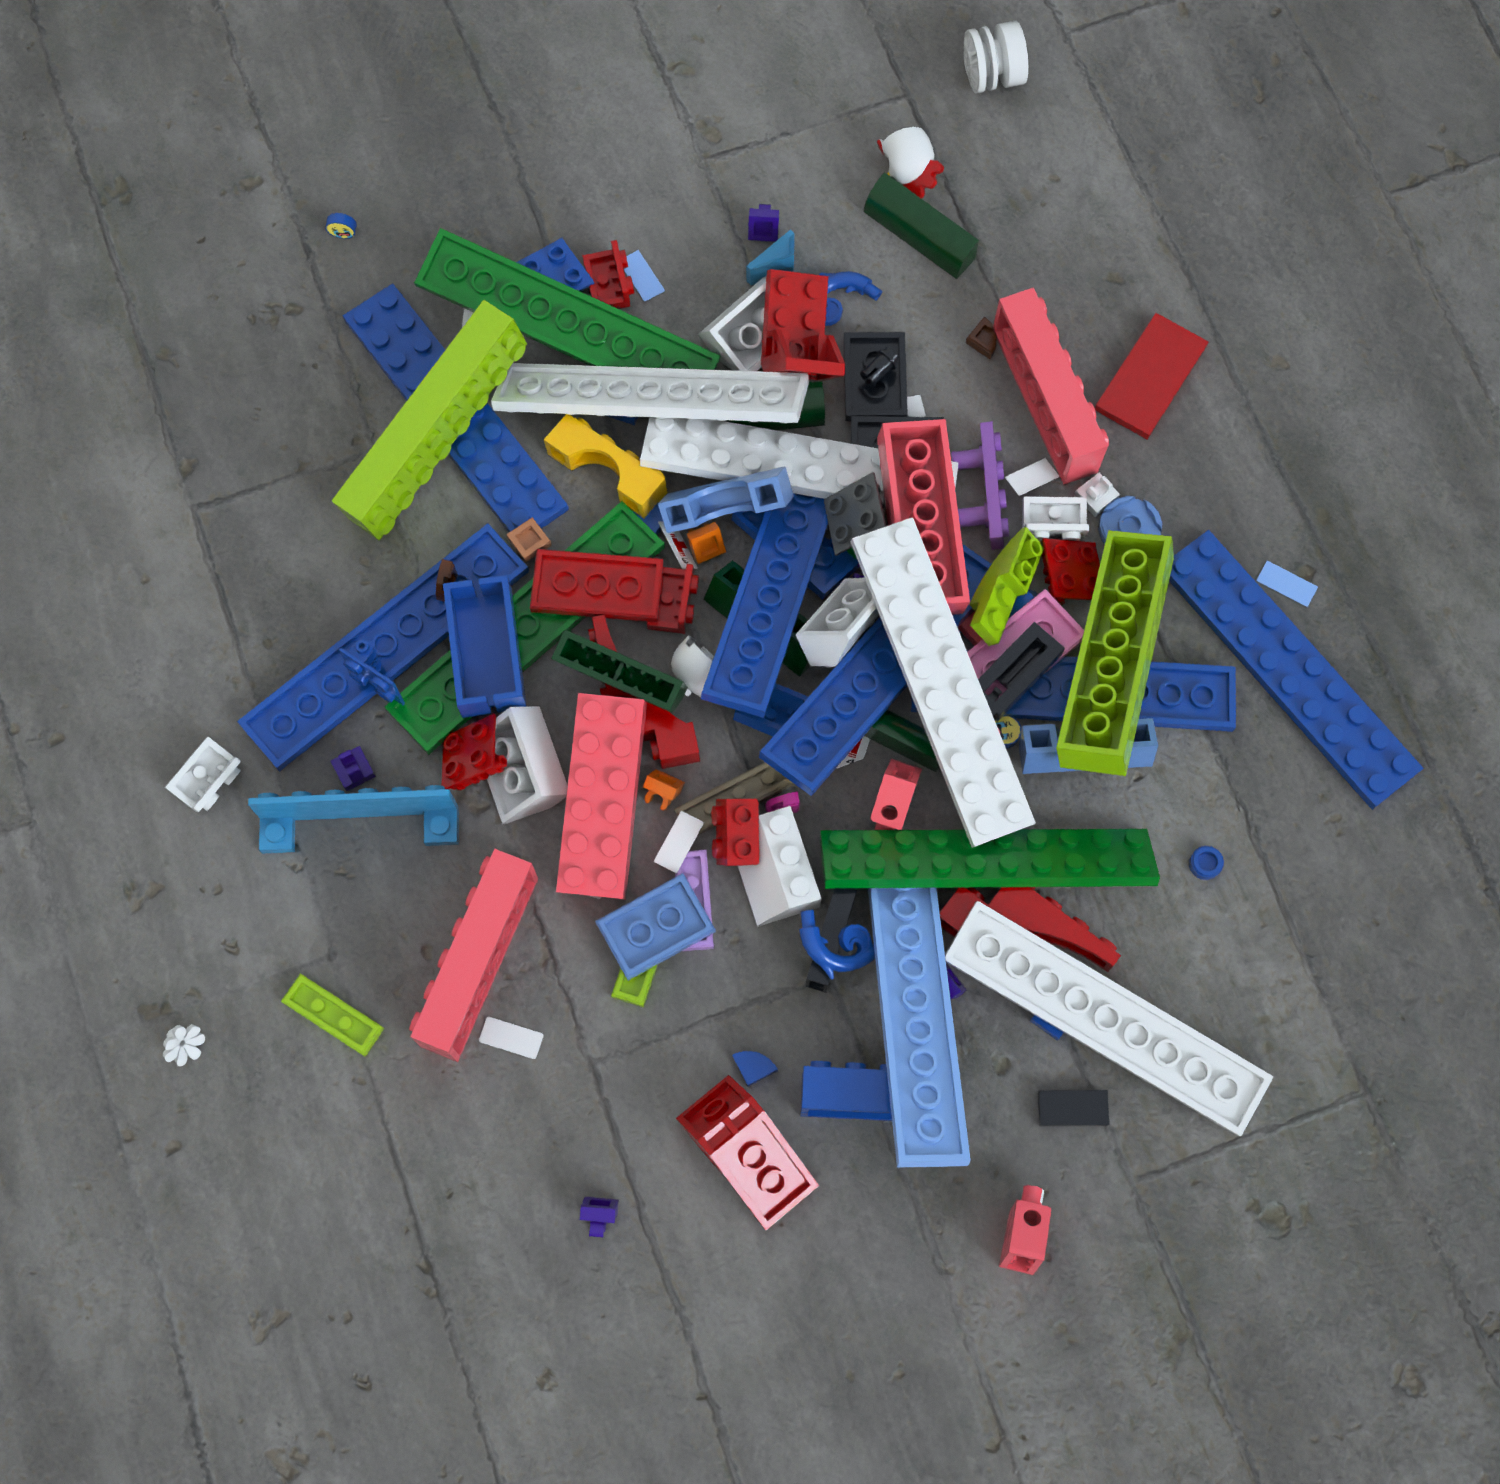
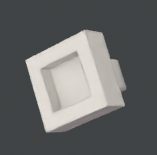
M1099 472L1075 491L1074 496L1087 497V510L1096 517L1104 511L1109 503L1119 498L1120 494L1113 487V484Z

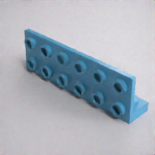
M440 785L426 786L425 790L412 791L409 787H394L392 792H378L377 789L363 788L358 790V793L345 794V791L327 790L325 795H312L310 792L297 791L293 792L291 796L279 797L275 793L258 794V798H248V806L260 818L259 851L262 854L295 852V820L424 815V844L426 846L459 845L458 805L451 791Z

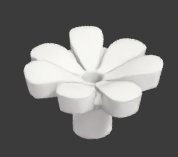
M191 1024L186 1029L181 1025H177L169 1030L167 1038L163 1043L166 1049L163 1052L165 1060L167 1062L175 1060L177 1066L180 1067L186 1064L188 1055L193 1060L197 1059L201 1055V1051L196 1045H201L205 1041V1036L199 1033L201 1029Z

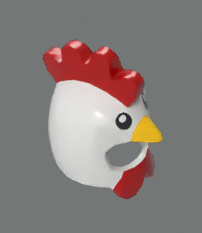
M903 128L889 135L884 141L882 139L877 140L879 150L889 159V172L887 174L921 199L925 195L926 187L929 189L935 188L937 185L936 175L943 172L944 166L939 161L934 160L931 141L922 128Z

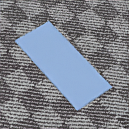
M639 250L626 256L628 268H624L627 276H631L632 283L644 302L665 291Z
M1269 561L1265 563L1256 580L1308 607L1318 586Z

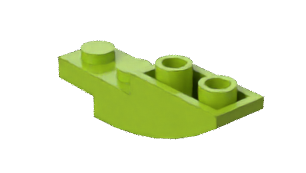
M1027 527L1021 528L999 553L982 578L969 604L975 610L970 626L988 646L999 644L1017 596L1027 594L1044 550L1039 540L1035 538Z

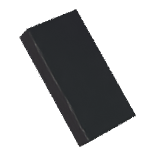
M1108 1090L1038 1091L1039 1126H1108Z

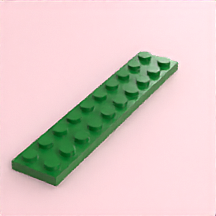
M442 228L439 229L414 282L416 287L473 313L481 302L485 300L513 318L522 335L590 366L715 370L721 358L720 355Z
M621 501L565 551L654 558L665 548V542ZM533 578L513 595L522 673L560 640L564 630L571 631L586 618V616L531 612L530 601ZM451 650L400 693L405 702L404 705L393 700L392 703H388L385 706L386 711L428 755L438 748L449 734L457 731L472 718H462L457 707Z
M1021 829L973 848L965 830H821L820 832L825 889L1158 886L1160 879L1147 829Z

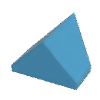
M791 229L746 266L747 283L755 285L763 277L767 276V270L770 269L794 271L795 233Z

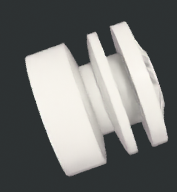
M1011 21L997 24L993 37L987 26L981 27L979 33L975 28L968 29L965 32L964 65L971 88L975 94L984 92L986 87L989 91L995 90L997 88L998 76L1005 88L1024 85L1027 82L1028 53L1023 30L1019 22Z

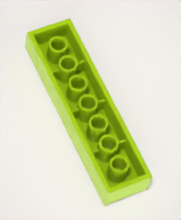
M483 300L332 499V502L350 521L379 541L383 535L388 534L393 529L395 519L402 510L407 509L411 505L414 494L421 485L429 481L437 463L448 456L453 442L459 435L466 432L471 418L477 410H481L486 405L489 394L495 386H499L505 380L507 370L513 362L518 361L523 356L527 342L513 318L487 301Z
M1108 530L1056 747L1060 768L1119 776L1127 775L1174 560L1172 536Z

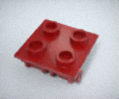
M1042 539L1044 548L1041 555L1044 564L1043 574L1048 575L1045 578V583L1050 584L1048 586L1049 593L1060 605L1065 604V599L1091 601L1100 567L1096 543Z
M495 714L461 728L446 737L443 742L441 786H444L445 789L464 790L471 784H477L481 780L488 779L489 775L492 776L503 772L504 768L507 767L505 756L495 753Z

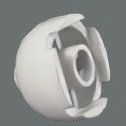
M688 635L673 654L671 661L672 672L677 679L683 681L688 687L685 693L686 696L694 693L701 697L714 655L704 646L700 649L694 644L696 640Z

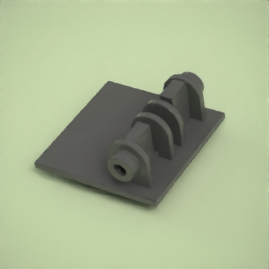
M874 472L824 499L836 556L852 548L850 542L852 538L887 526L885 521V505L880 498L881 487L877 484Z

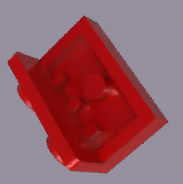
M617 240L611 241L612 250L582 255L584 268L594 281V284L589 286L591 297L617 309L630 307L629 295L634 294L631 276L625 277L624 268H628L625 249L619 250Z
M687 564L686 570L663 567L658 622L647 621V629L685 634L687 623H693L695 605L690 604L691 594H697L699 575H694L693 564Z
M716 799V806L712 807L711 819L712 824L716 826V839L712 841V855L716 859L717 865H758V799Z

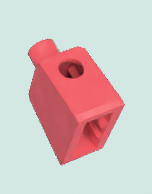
M894 759L890 760L870 820L876 822L874 830H902L921 775V768Z
M1031 1185L1024 1186L1022 1199L1016 1200L1009 1212L999 1267L1034 1275L1043 1263L1051 1208L1042 1205L1044 1196L1042 1188Z

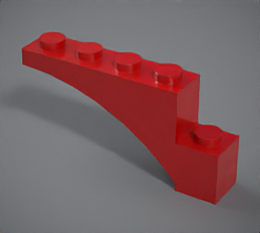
M605 615L592 617L594 628L588 629L590 641L617 652L609 633ZM605 684L606 687L600 688V694L604 696L639 699ZM646 702L647 709L643 742L653 740L650 741L653 760L660 759L662 769L700 762L693 722L685 723L670 712Z
M972 887L968 889L958 888L940 911L941 928L954 938L974 903L979 901L1044 941L1066 948L1090 960L1107 972L1121 957L1116 952L1117 948L1111 941L1104 937L1097 938L1088 931L1090 928L1084 921L1077 917L1070 918L1061 911L1062 906L1056 900L1048 896L1042 897L1034 891L1035 887H1001L989 904L984 902L985 897Z

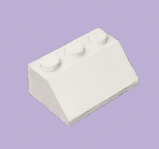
M766 277L758 281L698 334L708 349L720 355V362L732 371H758L762 367L761 352Z
M845 578L797 632L796 637L810 666L836 667L879 616L865 578Z
M540 706L509 707L496 717L495 753L505 756L507 767L499 774L489 775L487 779L502 824H507L552 808L567 797L568 788Z
M791 806L759 815V864L738 866L757 927L800 914L801 911L819 908L821 905V895Z

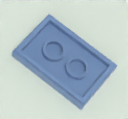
M683 873L595 921L628 981L716 932Z

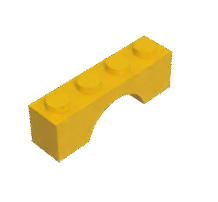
M566 414L544 439L547 454L571 471L586 464H600L612 469L620 478L617 487L619 501H623L633 512L644 519L667 494L665 476L660 470L641 467L640 459L635 453L630 450H622L616 446L611 437L606 434H598L592 430L588 422L580 417L576 419Z

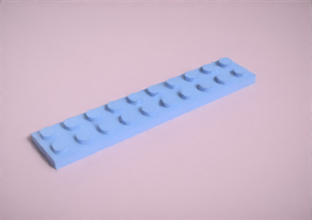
M868 888L897 1168L968 1166L971 1159L937 888Z

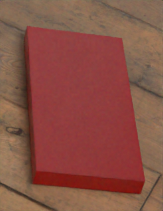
M1155 313L1097 402L1095 411L1148 440L1209 342Z
M537 549L530 611L586 617L605 615V618L658 622L664 559Z

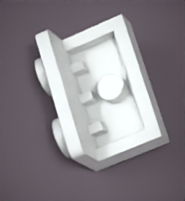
M1023 497L1022 528L1027 527L1039 541H1042L1044 538L1049 539V536L1062 537V540L1080 541L1081 537H1085L1089 532V524H1087V497Z
M206 737L164 788L195 812H199L202 808L208 811L219 798V795L216 793L223 783L229 785L241 771L237 768L241 760L233 757L211 738Z

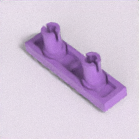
M993 421L980 423L982 445L979 446V449L951 452L952 461L959 463L958 470L981 468V470H984L987 502L984 503V506L958 508L960 528L986 525V528H989L992 550L1004 549L1003 537H1009L1008 518H1002L1001 508H1007L1005 489L999 490L998 480L1004 479L1003 460L997 461L996 451H1002L1000 432L994 433Z

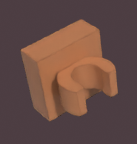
M533 517L506 534L509 542L525 563L536 556L537 549L546 550L551 546L549 538Z

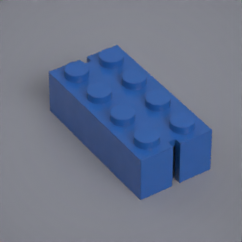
M508 575L479 578L482 597H477L472 580L443 584L456 702L462 718L491 714L492 707H496L498 713L506 711L509 707H527L512 588Z
M811 1061L810 1066H804L802 1073L800 1117L892 1121L886 1064H881L880 1069L877 1070L866 1069V1064L850 1062L845 1063V1068L831 1067V1062Z

